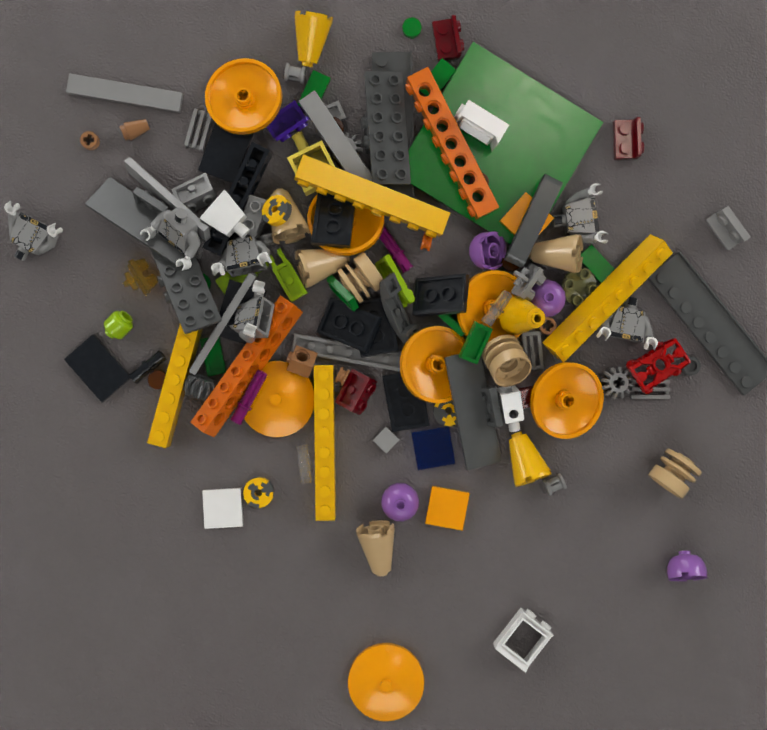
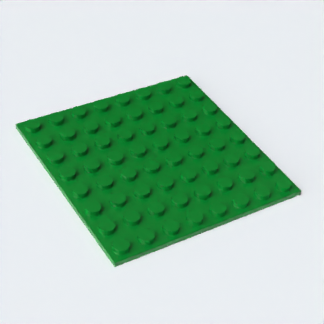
M473 42L442 95L453 117L461 104L466 105L468 100L509 124V127L493 151H491L490 144L487 146L461 130L481 172L487 175L489 179L488 186L499 208L478 220L470 216L466 200H462L459 195L458 189L460 188L457 182L454 183L450 177L449 172L451 170L448 164L444 165L440 155L442 152L440 148L435 147L431 138L433 135L424 125L408 150L410 184L488 232H498L499 237L502 236L506 243L511 244L514 235L499 221L525 192L533 198L544 174L563 182L553 204L554 206L603 122ZM436 107L433 108V110L431 111V114H437V113H438V110H437ZM444 124L437 125L439 131L445 132L447 130ZM446 142L448 149H455L454 142ZM457 158L455 159V164L458 167H463L464 161ZM464 176L463 180L466 184H469L471 176ZM473 193V200L480 202L482 200L481 195Z

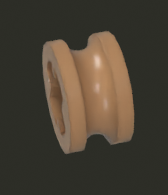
M86 131L81 135L80 142L86 149L95 150L99 147L100 139L93 132ZM90 136H92L91 138L94 139V142H91L89 145L86 139H90Z
M550 317L545 318L544 324L546 320L550 321L549 324H552V328L545 331L546 328L539 327L538 329L542 334H551L556 329V322Z
M341 367L334 382H340L343 386L350 370L345 371L344 367Z

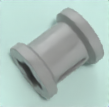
M287 63L284 81L289 79L300 81V84H304L306 67H295Z
M557 473L556 477L547 481L545 479L542 480L549 496L562 488L564 490L567 489L561 473Z

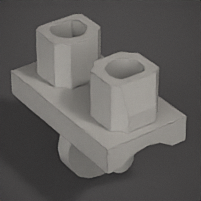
M530 263L527 268H523L521 273L515 270L513 275L517 279L513 283L515 286L511 293L519 298L532 301L535 296L532 287L534 284L540 286L546 280L542 273L544 270Z

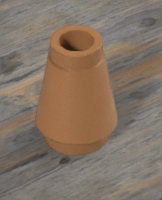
M146 119L124 122V125L119 126L125 141L129 139L132 141L150 130Z

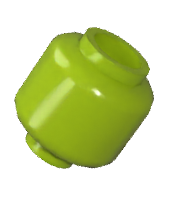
M114 311L104 321L106 335L112 339H123L133 328L132 317L125 311Z

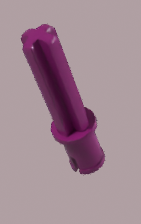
M384 225L379 238L404 274L413 268V265L405 256V251L400 249Z
M257 370L241 401L237 402L238 406L230 420L239 425L242 424L247 412L252 409L251 405L267 377L265 372Z

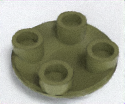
M581 268L579 273L568 272L562 282L566 301L576 306H579L598 287L595 276L587 268Z

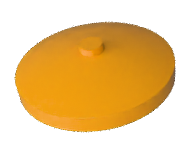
M249 58L236 59L225 63L213 73L206 86L205 104L213 121L223 130L238 135L252 134L264 129L275 119L282 104V89L276 74L266 64Z
M317 195L312 200L307 214V222L311 236L313 231ZM355 208L351 247H320L340 256L362 253L372 247L381 236L385 216L373 215L371 210L367 208L363 210Z
M488 270L476 274L469 280L466 313L457 314L458 323L466 336H468L474 321L493 329L488 342L501 335H512L516 338L521 335L507 333L500 326L501 323L498 318V311L504 300L515 296L511 293L515 286L513 283L517 279L514 275L505 271Z
M432 326L417 331L407 340L400 356V373L405 386L415 397L429 403L452 401L444 358L460 353L465 342L463 336L461 337L448 327Z
M270 361L265 365L262 371L267 374V377L251 405L252 409L247 412L244 418L252 429L262 435L269 437L291 435L300 430L309 421L314 411V387L311 380L287 371L288 362Z
M562 362L546 369L535 382L530 398L531 413L536 424L545 433L560 439L575 438L591 429L598 420L604 403L602 384L597 375L588 367L575 362Z
M393 643L372 645L364 649L351 665L348 675L350 697L359 711L374 720L394 721L403 718L415 709L423 695L424 675L422 667L417 658L408 649Z

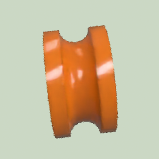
M425 233L420 250L425 248L427 251H430L433 238L425 235Z

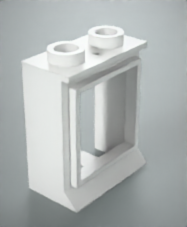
M468 100L466 105L461 104L454 116L461 130L487 146L490 144L491 151L498 145L509 127V124Z
M520 608L493 642V645L498 652L526 673L530 664L554 635L549 624L543 620L539 622L535 619L536 615L531 610L527 609L525 611L523 608ZM523 620L542 634L524 659L505 645Z

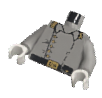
M592 184L590 188L576 192L566 201V205L562 207V215L553 216V226H564L565 234L581 235L583 243H596L597 241L604 244L607 243L608 240L601 239L603 234L608 233L599 230L595 196L592 197V195H601L603 191L595 192V187L601 184Z
M11 201L5 204L4 209L8 213L10 242L19 246L14 257L25 261L29 252L41 255L55 248L58 234L63 232L61 227L55 229L56 223L47 226L20 211L19 213L16 212L20 209L19 203H16L13 207Z
M175 208L172 211L166 210L159 213L150 223L151 227L141 230L140 235L147 232L149 237L146 241L156 236L155 230H158V234L185 256L176 261V267L183 265L182 271L191 268L192 262L190 259L195 256L201 244L197 223L187 215V211L184 209Z
M237 234V239L227 242V248L224 250L219 262L211 266L213 275L216 276L218 272L221 275H225V269L232 277L249 274L251 271L254 273L267 270L266 262L272 263L270 250L262 241L257 240L254 236L246 235L244 238H241Z
M255 280L253 283L252 291L254 296L249 301L240 304L237 307L235 318L229 320L230 328L234 329L240 338L248 343H253L255 338H268L275 306L264 297L265 282Z
M629 297L625 302V306H620L600 326V330L596 335L599 338L603 334L605 341L609 337L636 343H644L645 340L644 349L646 350L649 344L653 346V350L658 345L649 319L645 316V311L636 310L638 299L634 297Z

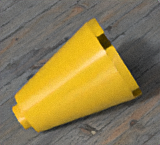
M295 11L298 61L302 62V66L313 67V64L318 63L332 25L333 17L327 18L328 15L306 11L305 15H300L301 11Z
M514 296L504 300L501 304L498 318L500 319L502 329L507 333L518 335L541 327L545 321V314L529 300Z
M522 431L512 434V438L509 439V448L515 487L523 486L552 475L551 470L528 435L522 434Z

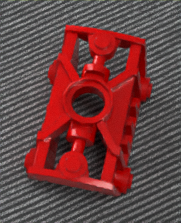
M673 338L665 342L659 341L655 350H650L636 360H629L626 368L631 372L641 387L640 389L646 395L653 392L655 386L672 375L678 376L681 374V369L690 364L691 360L677 339ZM675 344L676 349L673 351V354L666 355L667 348ZM683 357L685 359L677 365L671 364L674 362V358ZM657 360L664 362L665 367L663 370H659L656 367ZM642 364L650 365L646 368V372H635V369ZM655 374L652 381L645 385L643 384L648 375L653 376Z

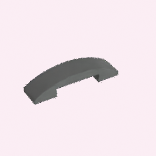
M393 272L380 282V295L385 314L393 330L405 344L414 333L419 331L417 323L411 324L397 294L402 289Z

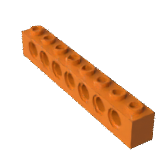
M429 67L408 76L405 88L409 95H413L415 99L414 106L418 113H422L424 117L423 124L433 135L431 137L433 144L436 148H440L442 152L440 155L444 165L448 164L451 170L449 172L450 177L454 183L457 182L460 188L458 189L459 195L462 200H466L470 216L478 220L497 210L499 205ZM426 89L429 95L423 97L419 94V90ZM434 106L437 108L438 113L431 114L428 108ZM444 124L447 130L441 132L437 129V125ZM446 142H454L455 149H448ZM455 159H462L464 166L458 167L455 164ZM464 176H471L473 184H466L463 180ZM473 193H479L482 200L480 202L474 201L472 198Z
M281 295L274 303L268 338H255L253 343L247 342L191 420L190 423L203 433L215 438L238 405L237 402L241 401L257 370H263L302 315V310Z

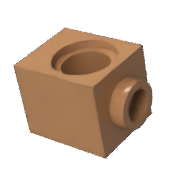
M296 345L294 352L290 351L286 360L289 363L287 371L309 378L318 353Z

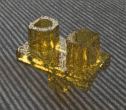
M145 258L134 261V259L129 260L127 267L131 274L129 272L124 274L127 280L123 282V285L125 287L131 286L133 291L137 290L139 286L144 296L149 294L150 290L158 284L157 278L154 274L146 278L143 276L142 272L149 269Z

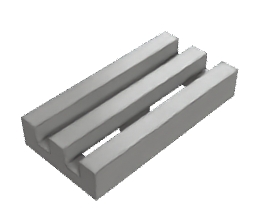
M194 108L184 143L186 147L204 151L213 120L208 112ZM198 115H200L199 122H198V125H197V129H196V132H195V136H194V139H193V143L191 144V139H192L193 132H194V129H195L196 121H197ZM208 117L200 146H198L197 143L204 118Z
M541 331L522 333V347L527 356L526 336H529L531 370L544 369ZM533 335H536L539 359L538 366H536Z
M635 379L630 380V383L634 384L633 387H630L631 399H670V380H664L660 383L664 384V387L653 388V391H664V395H635V391L642 390L640 389L641 387H635V383H637ZM645 380L643 383H649L652 380Z

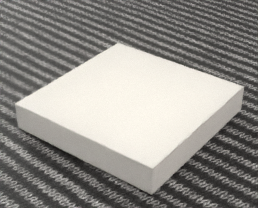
M241 488L202 490L204 529L244 526Z

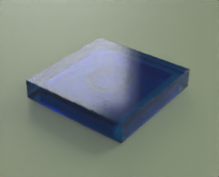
M449 426L411 432L418 470L455 464Z

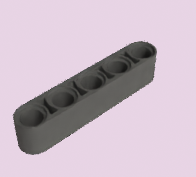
M544 174L504 258L505 261L523 268L563 182Z

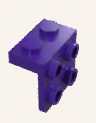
M294 100L281 109L266 128L275 141L280 140L282 143L292 136L290 132L294 129L299 132L308 125L306 121L309 118L308 116L305 117Z

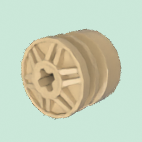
M364 252L353 259L356 265L355 269L347 263L345 264L349 271L348 274H345L341 268L337 270L341 283L359 303L364 301L360 296L362 291L369 298L370 294L367 288L370 286L377 292L380 290V282L383 280L381 274Z
M501 335L486 344L481 356L497 385L502 387L514 386L527 378L531 372L532 364L516 337Z
M667 448L665 454L670 460L664 456L660 458L666 466L663 468L655 465L648 476L676 497L683 499L690 490L684 481L688 480L695 483L696 479L690 473L699 477L702 471L683 454Z

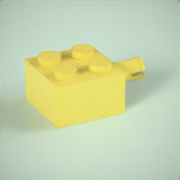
M302 131L292 136L299 152L287 157L295 175L303 154L335 167L322 140L309 146ZM311 186L308 188L302 187L306 196L316 192V188Z

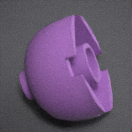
M481 232L471 241L469 255L471 261L477 267L484 270H497L502 266V258H505L506 243L502 236L499 237L498 232Z
M546 279L542 285L534 284L532 287L535 296L530 302L544 312L545 318L553 317L560 313L566 301L565 291L560 284Z
M395 483L384 491L381 506L388 518L403 522L416 514L419 508V498L417 492L408 484Z
M679 551V555L672 557L668 563L667 576L669 581L703 580L707 578V569L704 561L699 556L692 555L690 551Z

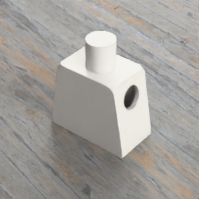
M225 190L222 191L200 217L203 222L227 237H231L235 232L241 238H244L250 231L243 224L247 216Z
M515 385L496 388L500 396L499 405L503 412V421L505 424H508L509 432L521 430L519 421L524 420V413L519 389Z

